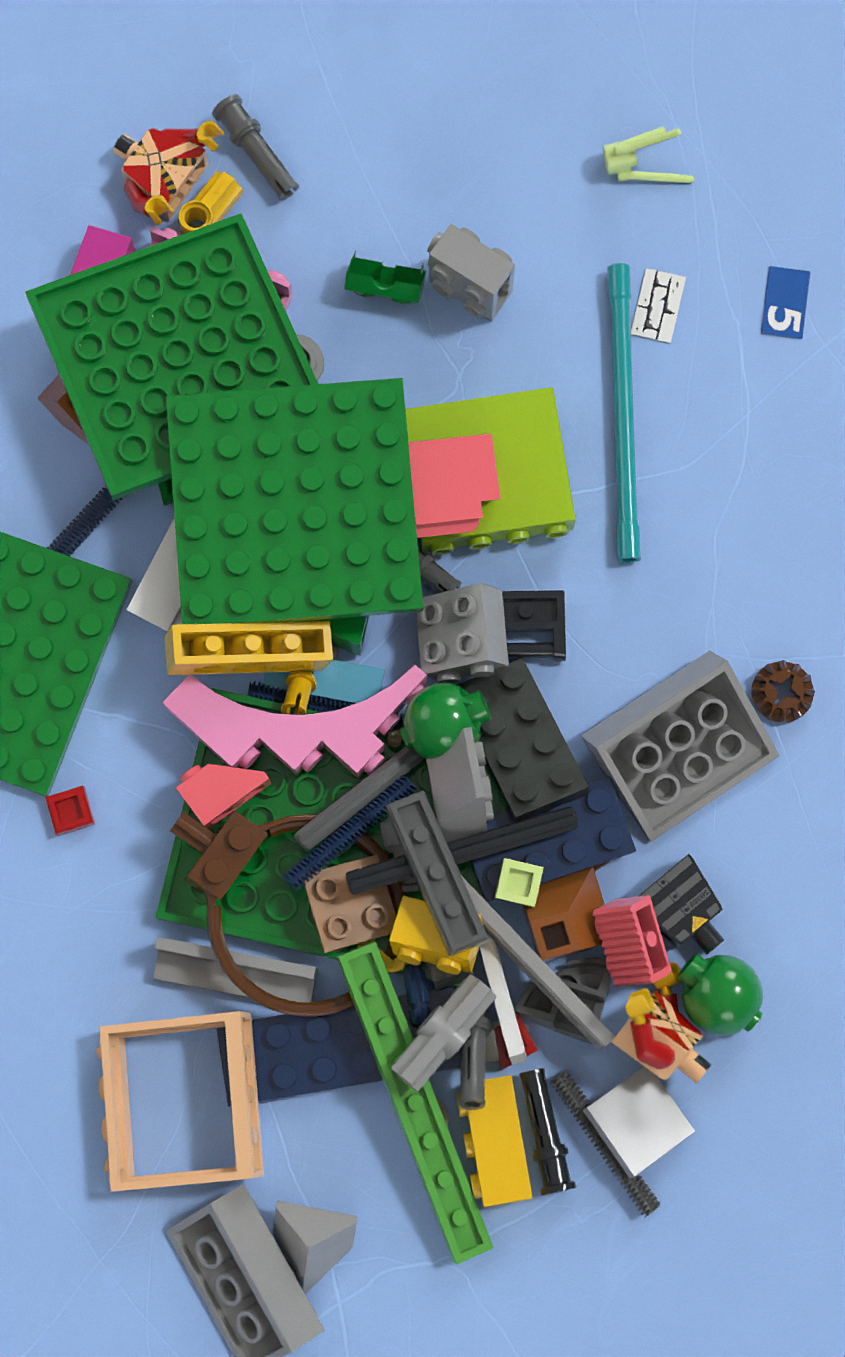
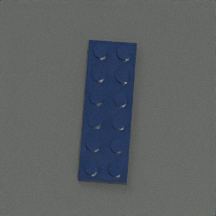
M454 986L438 991H428L430 1002H427V1007H431V1012L448 1000L454 991ZM407 994L399 995L397 998L412 1037L415 1039L418 1035L416 1031L419 1027L411 1025L409 1010H412L411 1005H408ZM355 1006L324 1016L299 1017L284 1014L252 1020L258 1102L383 1081ZM225 1027L216 1028L227 1104L231 1106ZM461 1047L450 1059H445L435 1072L460 1068Z

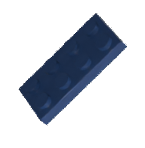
M610 776L588 783L589 794L538 814L542 815L565 807H572L578 818V827L575 830L470 860L483 899L486 902L496 900L494 895L503 858L544 867L540 884L635 853L636 848ZM507 810L495 814L494 820L487 821V830L515 823L510 811Z

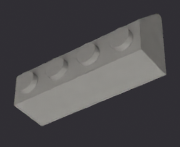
M244 1184L166 1230L234 1357H284L325 1331L314 1308L299 1285L296 1275L289 1267L277 1245L276 1239L268 1229L257 1209L255 1201L251 1198Z

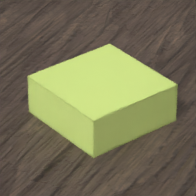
M503 858L494 898L535 907L544 867Z

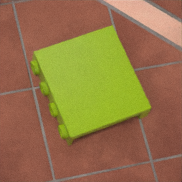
M553 387L405 409L408 442L491 433L501 498L498 500L481 501L483 518H479V525L472 532L421 537L422 552L430 551L432 555H444L453 552V547L469 545V549L477 550L490 547L493 541L506 539L509 544H518L530 540V536L545 534L546 538H558L567 535L568 530L574 529L576 518Z

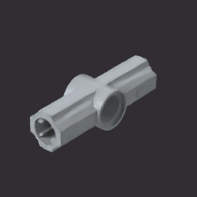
M469 974L452 992L448 1000L442 1006H437L416 1031L418 1034L390 1069L402 1081L418 1092L430 1076L435 1073L440 1064L445 1059H450L464 1044L471 1034V1031H469L497 996L481 980Z

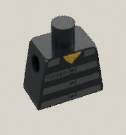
M690 854L685 856L639 895H650L661 935L676 948L691 937L707 955L725 940L709 922L723 908Z

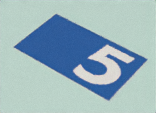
M769 266L761 333L803 339L810 271Z

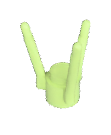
M660 127L624 141L603 145L607 174H617L619 182L631 179L675 183H692L694 181V177L690 175L631 171V167L637 166L635 150L680 136V129L665 132V128Z

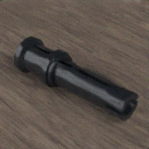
M540 1068L519 1073L537 1150L533 1151L534 1155L532 1156L533 1161L538 1162L543 1182V1188L540 1189L541 1196L577 1188L576 1182L571 1181L566 1161V1155L569 1154L568 1147H565V1144H561L557 1131L545 1069Z

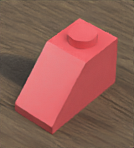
M207 764L203 768L196 765L180 777L182 783L176 789L204 827L210 830L272 783L263 771Z

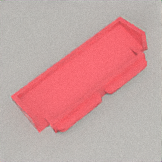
M486 433L408 442L417 538L466 533L476 530L479 525V518H483L481 501L501 499L492 434Z

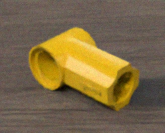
M216 171L195 199L181 207L179 211L181 234L223 220L242 196L243 188L227 173ZM196 220L205 223L198 228L188 226V224Z

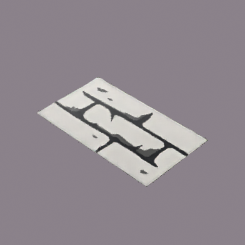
M648 268L645 269L631 329L632 335L671 343L686 277Z

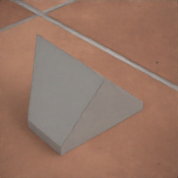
M277 1201L273 1234L284 1258L296 1275L304 1294H306L353 1248L358 1216Z

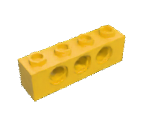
M330 621L172 625L164 636L167 675L323 671L333 661Z

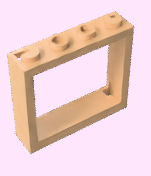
M237 1011L100 1026V1047L96 1048L98 1058L102 1060L103 1076L99 1079V1094L101 1099L105 1101L106 1117L102 1120L101 1129L104 1141L108 1142L109 1158L105 1161L104 1171H109L111 1192L264 1177L251 1012ZM225 1027L236 1167L135 1176L125 1038Z

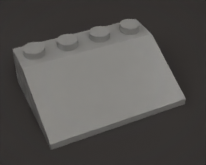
M710 650L581 735L598 767L605 777H611L615 792L650 842L780 756L728 660Z

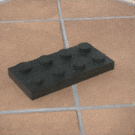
M523 658L509 663V666L494 669V674L491 676L474 677L457 684V686H460L469 694L480 691L487 703L492 720L480 725L481 737L478 742L482 741L485 762L515 822L531 818L589 794V786Z

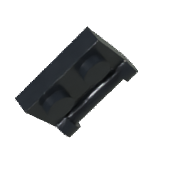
M564 590L502 591L506 632H553V642L507 643L508 658H553V661H566Z

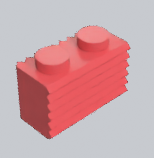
M650 895L615 899L593 910L592 915L595 917V929L599 939L602 940L601 946L605 948L604 954L607 956L606 967L611 974L610 977L614 979L613 985L615 987L655 983L672 973Z

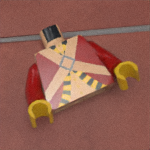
M210 120L201 124L199 128L163 129L160 131L150 128L140 142L122 134L114 145L113 153L126 161L121 169L125 180L124 190L134 211L151 218L157 226L162 224V220L159 218L160 215L170 221L209 166L206 149L202 147L206 146L209 150L216 151L218 144L213 139L218 135L223 136L224 131L215 122Z
M673 962L670 963L672 973L653 983L657 989H660V993L655 991L651 995L648 989L644 988L629 995L626 1003V1012L630 1019L611 1042L663 1080H667L678 1068L693 1082L697 1083L712 1064L693 1049L703 1036L678 1010L677 994L672 993L671 986L681 982L676 978L680 968L677 963Z

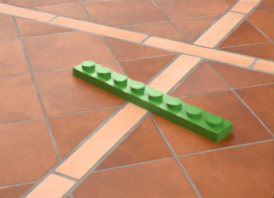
M376 941L336 956L453 1263L457 1265L493 1249L494 1247L429 1079L417 1092L390 1069L414 1039Z

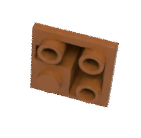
M593 867L540 884L535 907L522 905L535 952L545 963L602 945V940L599 939L595 929V917L592 914L593 910L604 905V900Z

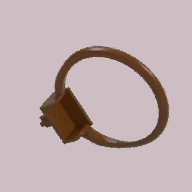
M234 811L217 834H214L183 812L170 832L202 854L186 875L184 881L205 895L206 924L210 944L216 959L229 979L250 999L268 1009L286 1015L299 1017L324 1016L354 1006L349 991L324 1001L296 1002L276 997L259 988L244 975L234 962L223 934L222 907L215 906L216 899H222L267 835L269 839L283 833L299 831L318 815H292L265 824L255 825L237 811ZM362 834L363 837L361 838L357 836L359 839L357 841L353 839L355 841L354 844L369 857L378 855L379 862L390 859L382 847L369 835ZM402 881L387 885L396 917L402 897L406 896L405 892L402 891ZM388 942L384 953L394 961L397 955L393 954L390 942Z

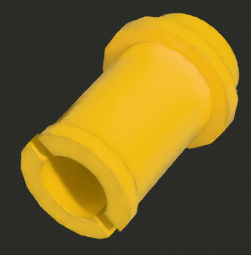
M295 671L287 675L286 685L288 689L281 712L282 714H290L291 708L295 706L293 715H306L309 697L316 689L317 682L312 671Z

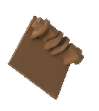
M378 855L322 869L320 873L315 871L318 875L312 874L313 879L308 877L310 882L304 881L306 883L304 885L324 953L330 951L332 953L347 949L348 946L392 933L396 914L387 885L353 895L350 893L346 883V873L348 871L379 863Z

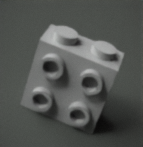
M450 224L444 234L438 232L428 246L429 260L427 266H429V282L432 283V288L446 298L453 296L462 302L465 310L477 318L484 316L492 321L513 291L515 264L512 263L511 257L501 249L493 248L492 250L482 244L479 237L471 230L464 227L459 229Z
M478 583L423 597V612H416L421 670L427 677L437 679V683L456 684L461 682L462 676L487 677L494 674V669L509 666L501 589Z

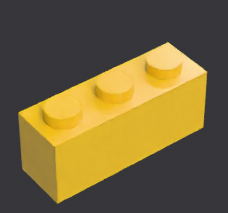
M512 1076L485 1079L486 1105L482 1109L467 1110L462 1108L461 1105L459 1106L460 1092L456 1093L460 1117L468 1116L471 1132L464 1133L463 1137L467 1158L475 1157L477 1173L470 1175L474 1198H482L484 1207L533 1199Z

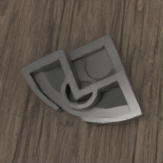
M581 958L567 961L566 968L555 974L600 1020L612 981L611 974L606 967V959ZM532 982L519 1000L515 1013L550 1030L592 1044Z

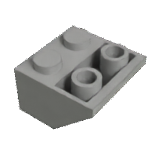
M472 727L463 728L454 744L446 753L438 758L426 759L436 820L446 843L487 831V821L494 820L491 803L492 791L489 776H486V762L482 741L474 742Z

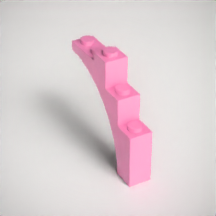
M414 665L391 686L365 701L336 711L308 715L275 714L242 706L213 692L192 675H188L162 703L178 721L228 767L240 768L242 766L244 769L249 768L260 756L261 751L258 748L263 744L297 776L303 769L309 772L323 757L320 750L324 747L359 779L364 772L368 775L373 773L385 760V757L381 755L385 751L384 743L376 736L379 733L386 736L400 721L397 714L418 691L425 688L427 675Z

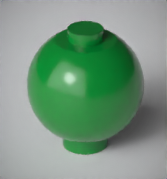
M436 683L421 689L411 698L404 712L405 726L400 728V732L409 750L415 748L416 752L423 758L434 759L442 756L451 748L463 728L472 727L474 742H478L481 737L480 725L492 720L487 703L480 691L469 694L460 686L450 683Z
M695 953L676 976L684 984L682 1002L686 1014L698 1028L709 1034L729 1036L739 1033L742 1029L749 1032L763 1015L759 1011L763 1003V990L759 977L752 967L739 958L729 955H715L704 959L698 953Z

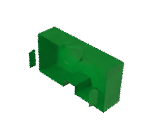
M354 253L346 272L344 289L354 291L355 294L363 297L377 295L391 298L394 302L401 304L419 303L424 289L426 270H424L423 263L421 269L396 265L393 268L383 266V262L356 258Z

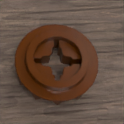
M785 660L768 663L755 676L751 688L752 700L757 710L767 719L779 723H788L801 718L810 709L815 693L811 675L807 674L799 664H793ZM789 678L792 679L789 691L794 694V697L786 696L783 700H780L778 705L774 704L778 693L773 688L774 684L781 686Z

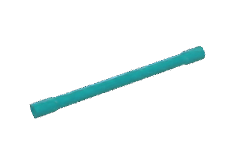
M615 263L609 265L607 269L608 298L611 303L618 503V525L616 528L617 558L619 562L632 563L641 560L640 527L637 522L630 330L631 278L630 265Z

